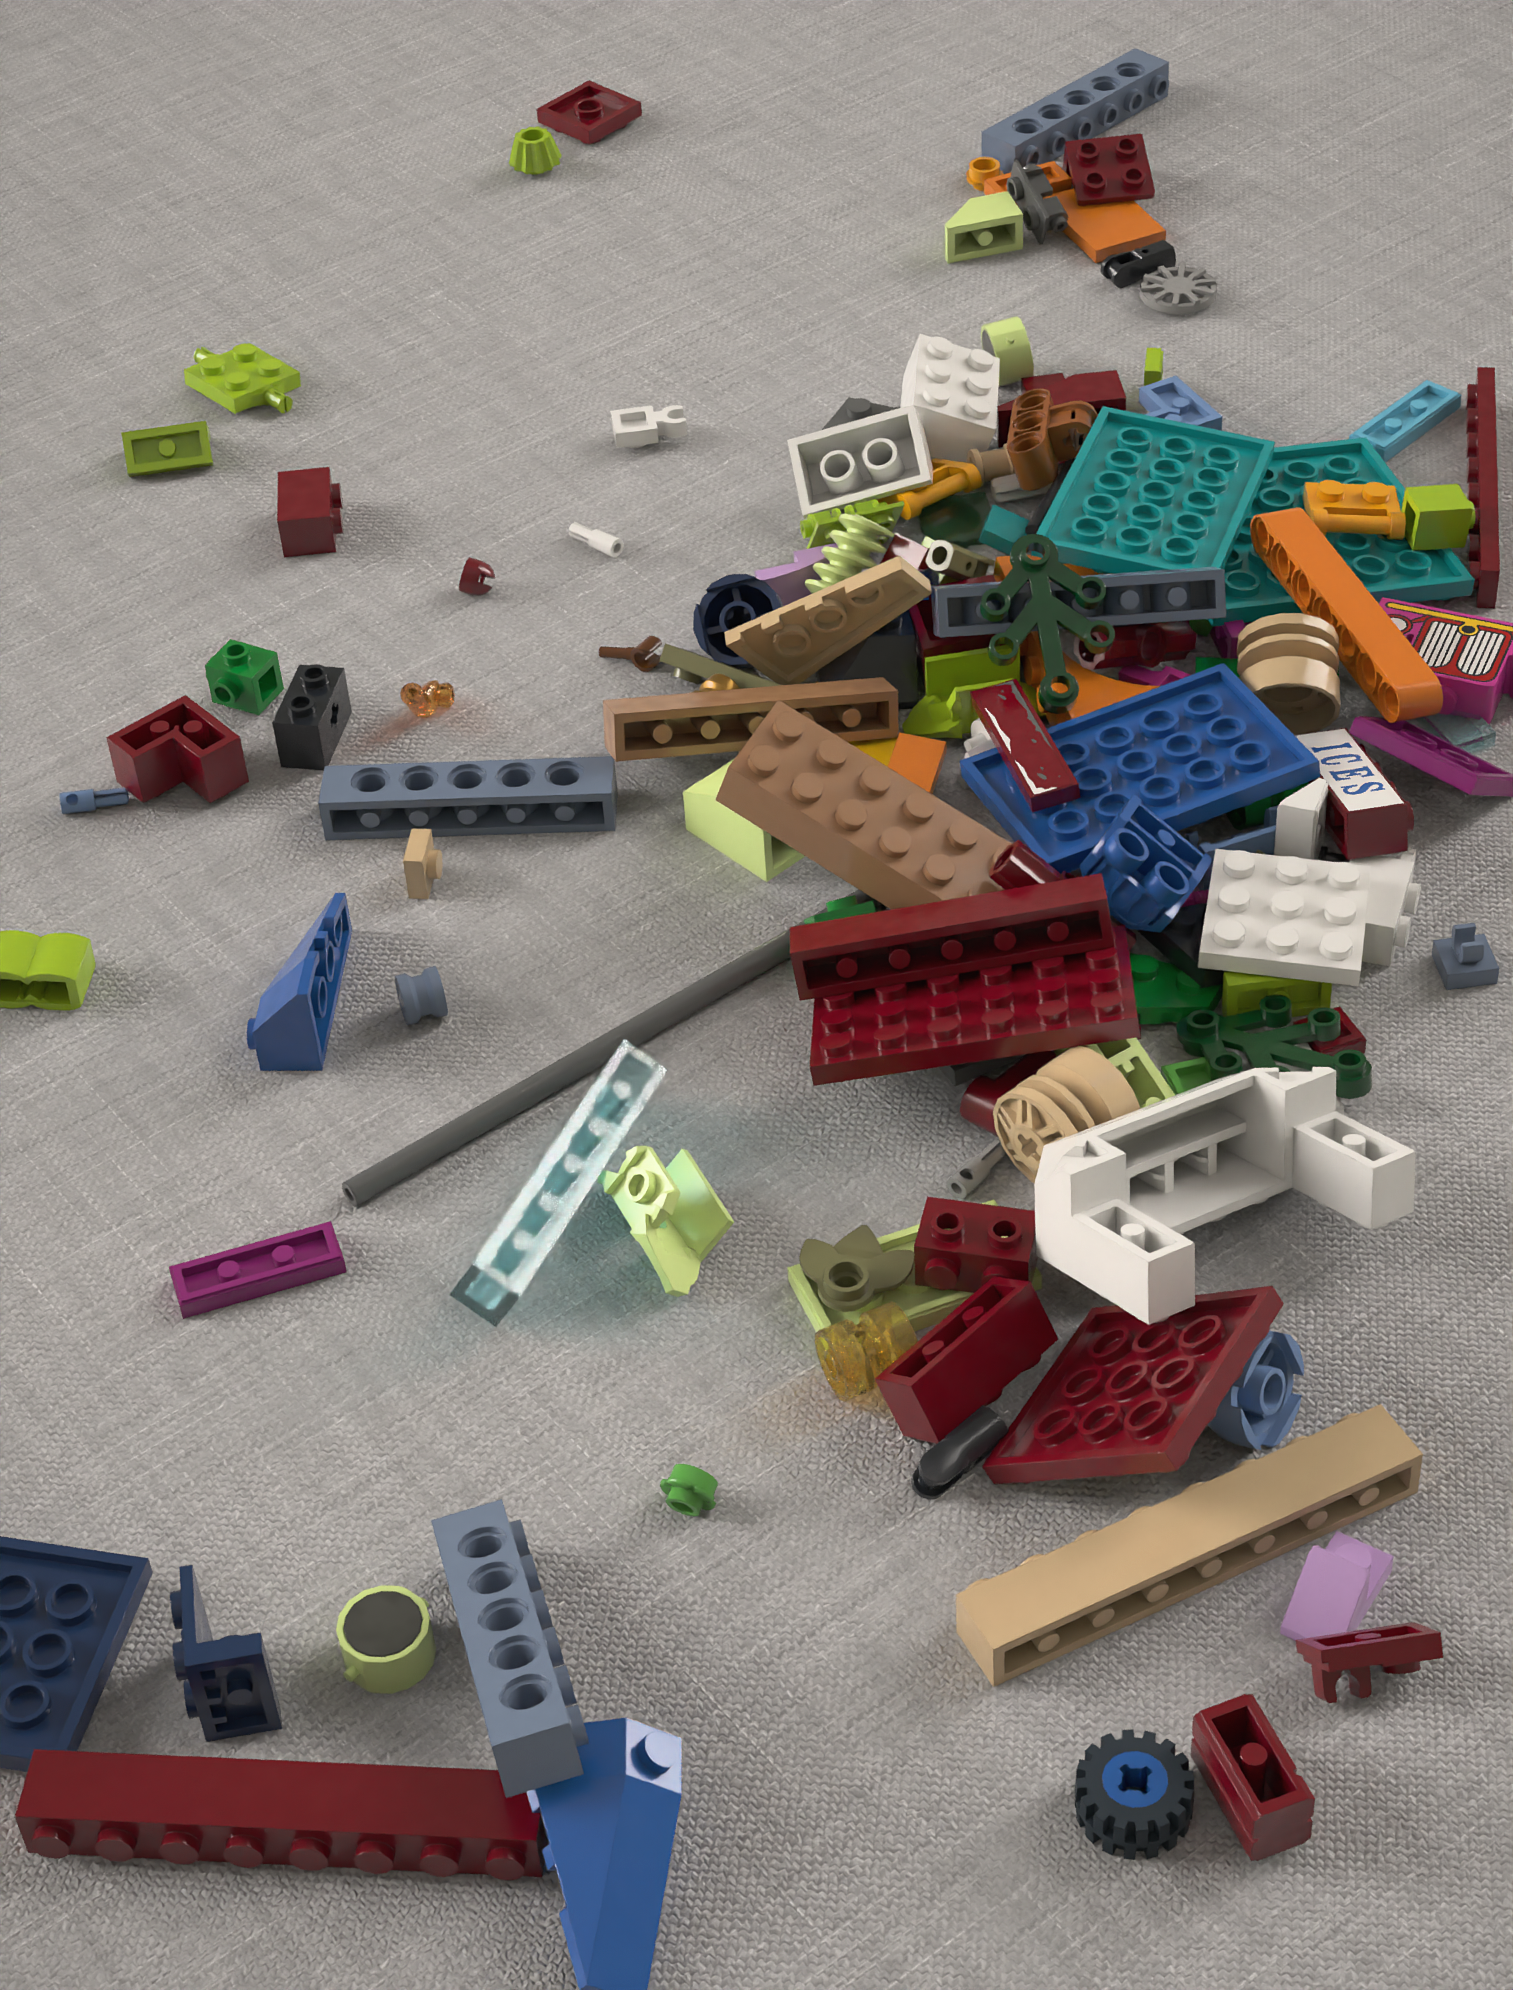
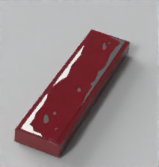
M1017 679L970 692L973 708L1032 812L1081 798L1079 783Z

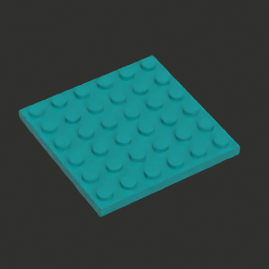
M1366 437L1274 447L1272 460L1224 568L1226 618L1208 619L1212 627L1222 626L1225 622L1241 619L1244 623L1254 622L1262 617L1280 613L1304 614L1255 551L1251 541L1250 524L1252 518L1257 514L1292 508H1302L1305 511L1302 498L1305 482L1320 483L1324 480H1334L1342 484L1365 485L1369 482H1379L1388 486H1395L1400 509H1402L1405 488ZM1326 533L1325 537L1378 603H1380L1382 597L1411 603L1427 600L1444 601L1452 597L1472 595L1475 579L1451 548L1413 551L1405 537L1403 540H1391L1387 538V535Z

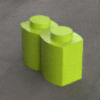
M0 931V1008L15 1009L29 1005L46 1010L70 1011L80 1008L96 967L91 940L72 933H51L40 937L25 931Z

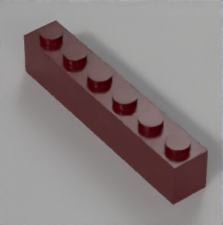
M1102 873L790 927V957L800 1001L1115 947Z

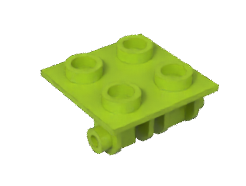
M877 499L854 504L853 507L852 505L845 506V514L860 515L893 532L904 508V502L901 501L887 505L885 501L879 503ZM839 508L832 509V517L830 511L827 510L808 514L807 520L800 521V531L803 538L810 537L807 549L835 543L830 537L832 530L847 531L839 521V516L842 514ZM880 536L878 540L884 544L890 537Z

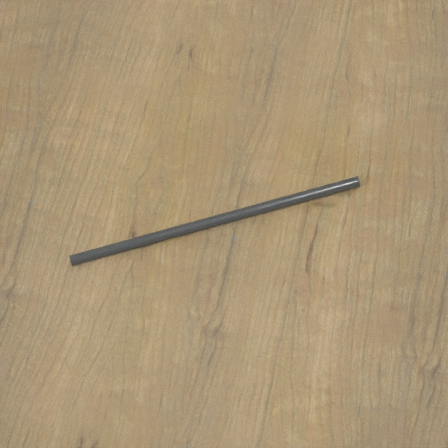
M859 889L848 895H856L858 904L873 901L875 909L883 905ZM827 908L819 911L814 915L828 912ZM802 921L795 926L805 925V922ZM790 929L343 1182L342 1190L345 1197L354 1207L360 1205L789 959Z

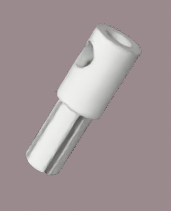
M578 522L572 523L569 527V535L587 543L589 547L614 558L622 553L624 543L615 536L599 529H591Z

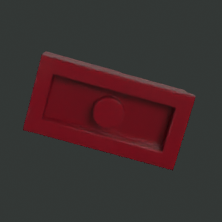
M1415 1622L1296 1640L1297 1653L1303 1655L1304 1661L1311 1664L1315 1695L1327 1703H1337L1336 1683L1342 1677V1671L1349 1678L1350 1694L1362 1699L1368 1698L1372 1693L1370 1666L1380 1665L1382 1672L1387 1674H1407L1419 1671L1421 1669L1420 1661L1443 1658L1441 1632Z

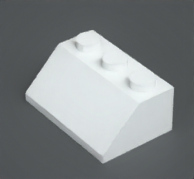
M914 404L787 440L804 520L807 519L808 514L827 510L832 512L834 508L841 510L847 505L854 506L857 503L888 497L932 484L933 466L926 434Z

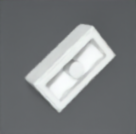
M1319 778L1280 802L1277 807L1274 855L1295 856L1312 860L1318 859L1321 846L1324 843L1328 795L1326 779Z

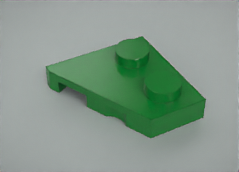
M1130 953L1139 1024L1179 1022L1193 1011L1202 1009L1214 1012L1222 998L1223 984L1200 989V985L1174 964L1156 960L1149 955Z

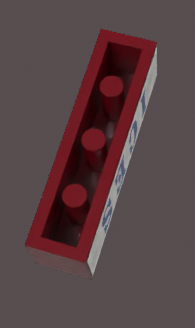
M1347 728L1295 735L1319 760V778L1326 779V783H1328L1325 829L1347 860L1408 851V832L1414 829L1412 806L1409 801H1404L1400 796L1394 782H1389L1384 776L1379 764L1373 762L1368 756L1362 743L1359 744ZM1316 778V779L1311 780V781H1308V782H1309V784H1310V783L1314 782L1315 780H1317V779H1319V778Z

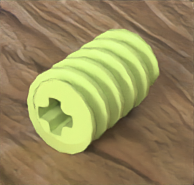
M840 514L839 521L847 531H831L830 537L838 545V548L823 547L822 554L830 563L814 564L813 570L820 576L821 580L806 579L804 583L806 588L813 594L861 573L863 568L870 569L877 566L878 564L870 557L871 552L885 554L887 549L878 539L880 536L894 537V534L881 525L860 515Z

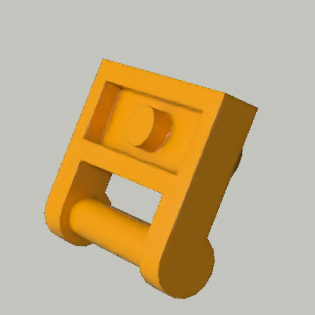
M934 458L931 460L933 466L931 485L877 500L879 503L885 501L887 505L903 501L904 508L900 516L905 520H909L920 515L923 508L962 490L968 493L980 488L982 478L974 464Z
M1324 480L1320 483L1305 482L1302 497L1305 512L1324 536H1326L1327 532L1387 535V538L1391 540H1403L1406 517L1405 513H1401L1395 486H1388L1379 482H1369L1365 485L1342 484L1334 480Z

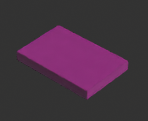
M1359 716L1355 717L1349 730L1350 734L1469 795L1513 797V774L1407 721L1389 723L1380 717Z

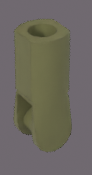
M946 540L932 542L925 561L932 570L959 581L986 576L988 567L994 566L995 563L994 560Z

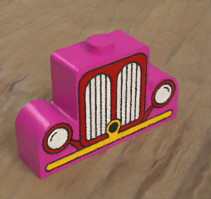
M1382 597L1379 605L1440 681L1443 692V705L1441 711L1434 716L1482 726L1489 725L1503 694H1509L1513 698V623Z

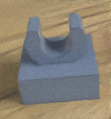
M1475 923L1453 925L1452 938L1433 940L1432 958L1446 990L1491 985L1498 982L1499 966L1485 934L1475 935Z

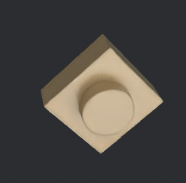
M411 829L403 858L409 899H429L433 880L440 879L442 875V852L440 849H434L431 829Z

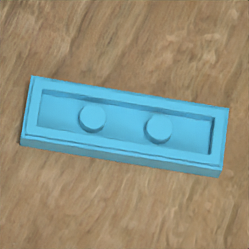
M1426 380L1349 435V439L1366 437L1384 462H1387L1461 407L1462 395Z

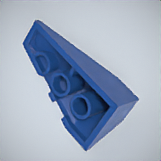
M346 893L334 894L261 996L256 1018L248 1020L247 1044L250 1050H256L260 1071L323 1070L352 935Z
M627 1717L587 1722L584 1725L589 1744L577 1747L584 1774L528 1791L527 1795L532 1813H541L549 1844L542 1851L547 1870H556L566 1905L559 1913L579 1990H647L682 1796V1739Z

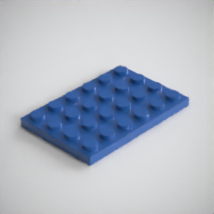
M1224 663L1047 728L1052 740L1079 783L1081 798L1032 812L996 747L959 761L962 778L1014 842L1020 840L1023 844H1026L1060 874L1063 871L1070 873L1080 869V864L1089 855L1118 812L1133 794L1142 800L1141 803L1177 832L1195 824L1204 823L1211 818L1237 808L1249 806L1256 801L1285 790L1293 789L1298 785L1320 777L1319 760Z

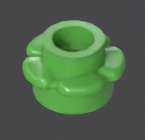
M676 1464L668 1479H662L660 1482L661 1490L668 1495L666 1504L681 1514L696 1517L699 1516L701 1509L708 1511L716 1506L714 1494L718 1482L712 1475L700 1468L687 1464Z

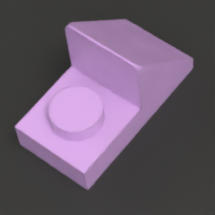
M1336 1531L1326 1549L1314 1545L1306 1558L1281 1624L1280 1634L1296 1641L1297 1639L1356 1631L1392 1572L1394 1556Z

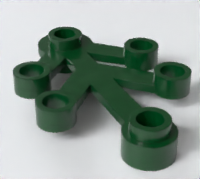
M1028 534L1019 538L1012 546L1010 563L1013 569L997 588L987 590L981 599L980 612L982 616L988 621L999 622L1008 615L1011 600L1029 582L1032 599L1006 632L998 633L992 637L988 648V656L998 666L1012 664L1017 657L1018 648L1037 625L1046 673L1039 687L1038 699L1046 711L1053 714H1063L1074 707L1079 693V685L1075 677L1066 672L1058 625L1084 641L1085 647L1095 654L1106 653L1112 647L1115 632L1108 622L1102 620L1091 622L1051 594L1049 580L1075 595L1078 605L1087 610H1094L1102 605L1106 594L1104 582L1094 576L1081 577L1058 561L1057 547L1049 538L1040 534ZM1028 551H1036L1041 553L1043 558L1032 560L1026 553ZM1093 588L1098 592L1099 596L1088 598L1083 594L1082 590ZM998 600L1004 607L1001 610H992L987 606V602ZM1094 632L1104 633L1108 640L1102 643L1096 642L1092 639L1091 634ZM999 644H1006L1011 648L1012 652L1007 655H1001L995 650V647ZM1053 683H1062L1067 686L1068 691L1062 694L1056 693L1051 688V685Z
M1274 994L1262 998L1259 1002L1258 1010L1225 1017L1211 1010H1196L1182 1018L1176 1027L1177 1038L1183 1044V1049L1192 1056L1205 1057L1210 1066L1211 1081L1243 1072L1241 1056L1234 1052L1226 1051L1225 1047L1243 1052L1252 1069L1279 1068V1072H1291L1284 1066L1276 1065L1274 1061L1312 1071L1313 1067H1330L1336 1070V1096L1340 1098H1359L1369 1093L1372 1088V1066L1366 1060L1363 1053L1356 1050H1343L1334 1056L1294 1046L1315 1040L1324 1042L1336 1039L1341 1033L1340 1014L1332 1008L1322 1007L1314 1009L1308 1014L1307 1023L1285 1027L1292 1021V1003L1288 997ZM1265 1026L1278 1028L1255 1034L1244 1032Z

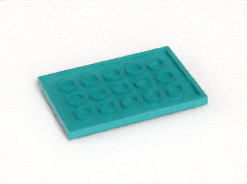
M1102 406L1036 534L1049 538L1055 544L1060 563L1090 568L1101 574L1202 567L1224 569L1272 460L1275 442ZM1031 552V556L1043 558L1041 553Z

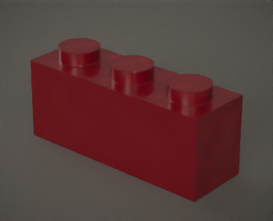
M992 1277L875 1378V1381L903 1436L937 1444L942 1439H945L946 1435L979 1407L995 1402L1001 1396L1002 1389L1021 1372L1037 1365L1041 1360V1355L1058 1340V1337L1031 1282Z

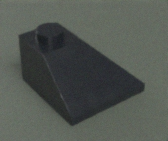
M909 609L816 672L817 681L830 682L883 677L898 690V709H913L919 702L916 635Z

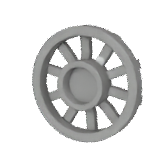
M1180 263L1179 267L1165 268L1164 266H1159L1157 271L1144 275L1140 287V296L1148 307L1159 312L1168 314L1194 313L1209 307L1217 297L1216 278L1207 274L1204 268H1189L1184 263ZM1151 291H1160L1154 296L1149 293ZM1195 293L1204 294L1206 296L1202 299H1199L1195 295Z

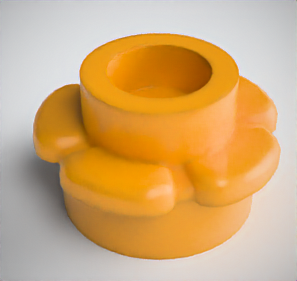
M992 157L973 159L969 163V170L966 172L967 182L979 191H984L985 179L1004 174L1000 170V162Z

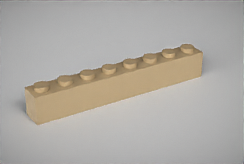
M1381 1404L1359 1414H1348L1335 1425L1310 1436L1297 1437L1291 1440L1285 1447L1259 1459L1245 1460L1232 1471L1205 1483H1194L1185 1488L1180 1494L1152 1507H1140L1123 1520L1100 1530L1087 1531L1078 1536L1073 1542L1047 1554L1033 1555L1023 1561L1020 1566L991 1579L984 1578L973 1582L964 1591L956 1594V1632L992 1686L995 1687L1418 1493L1423 1453Z

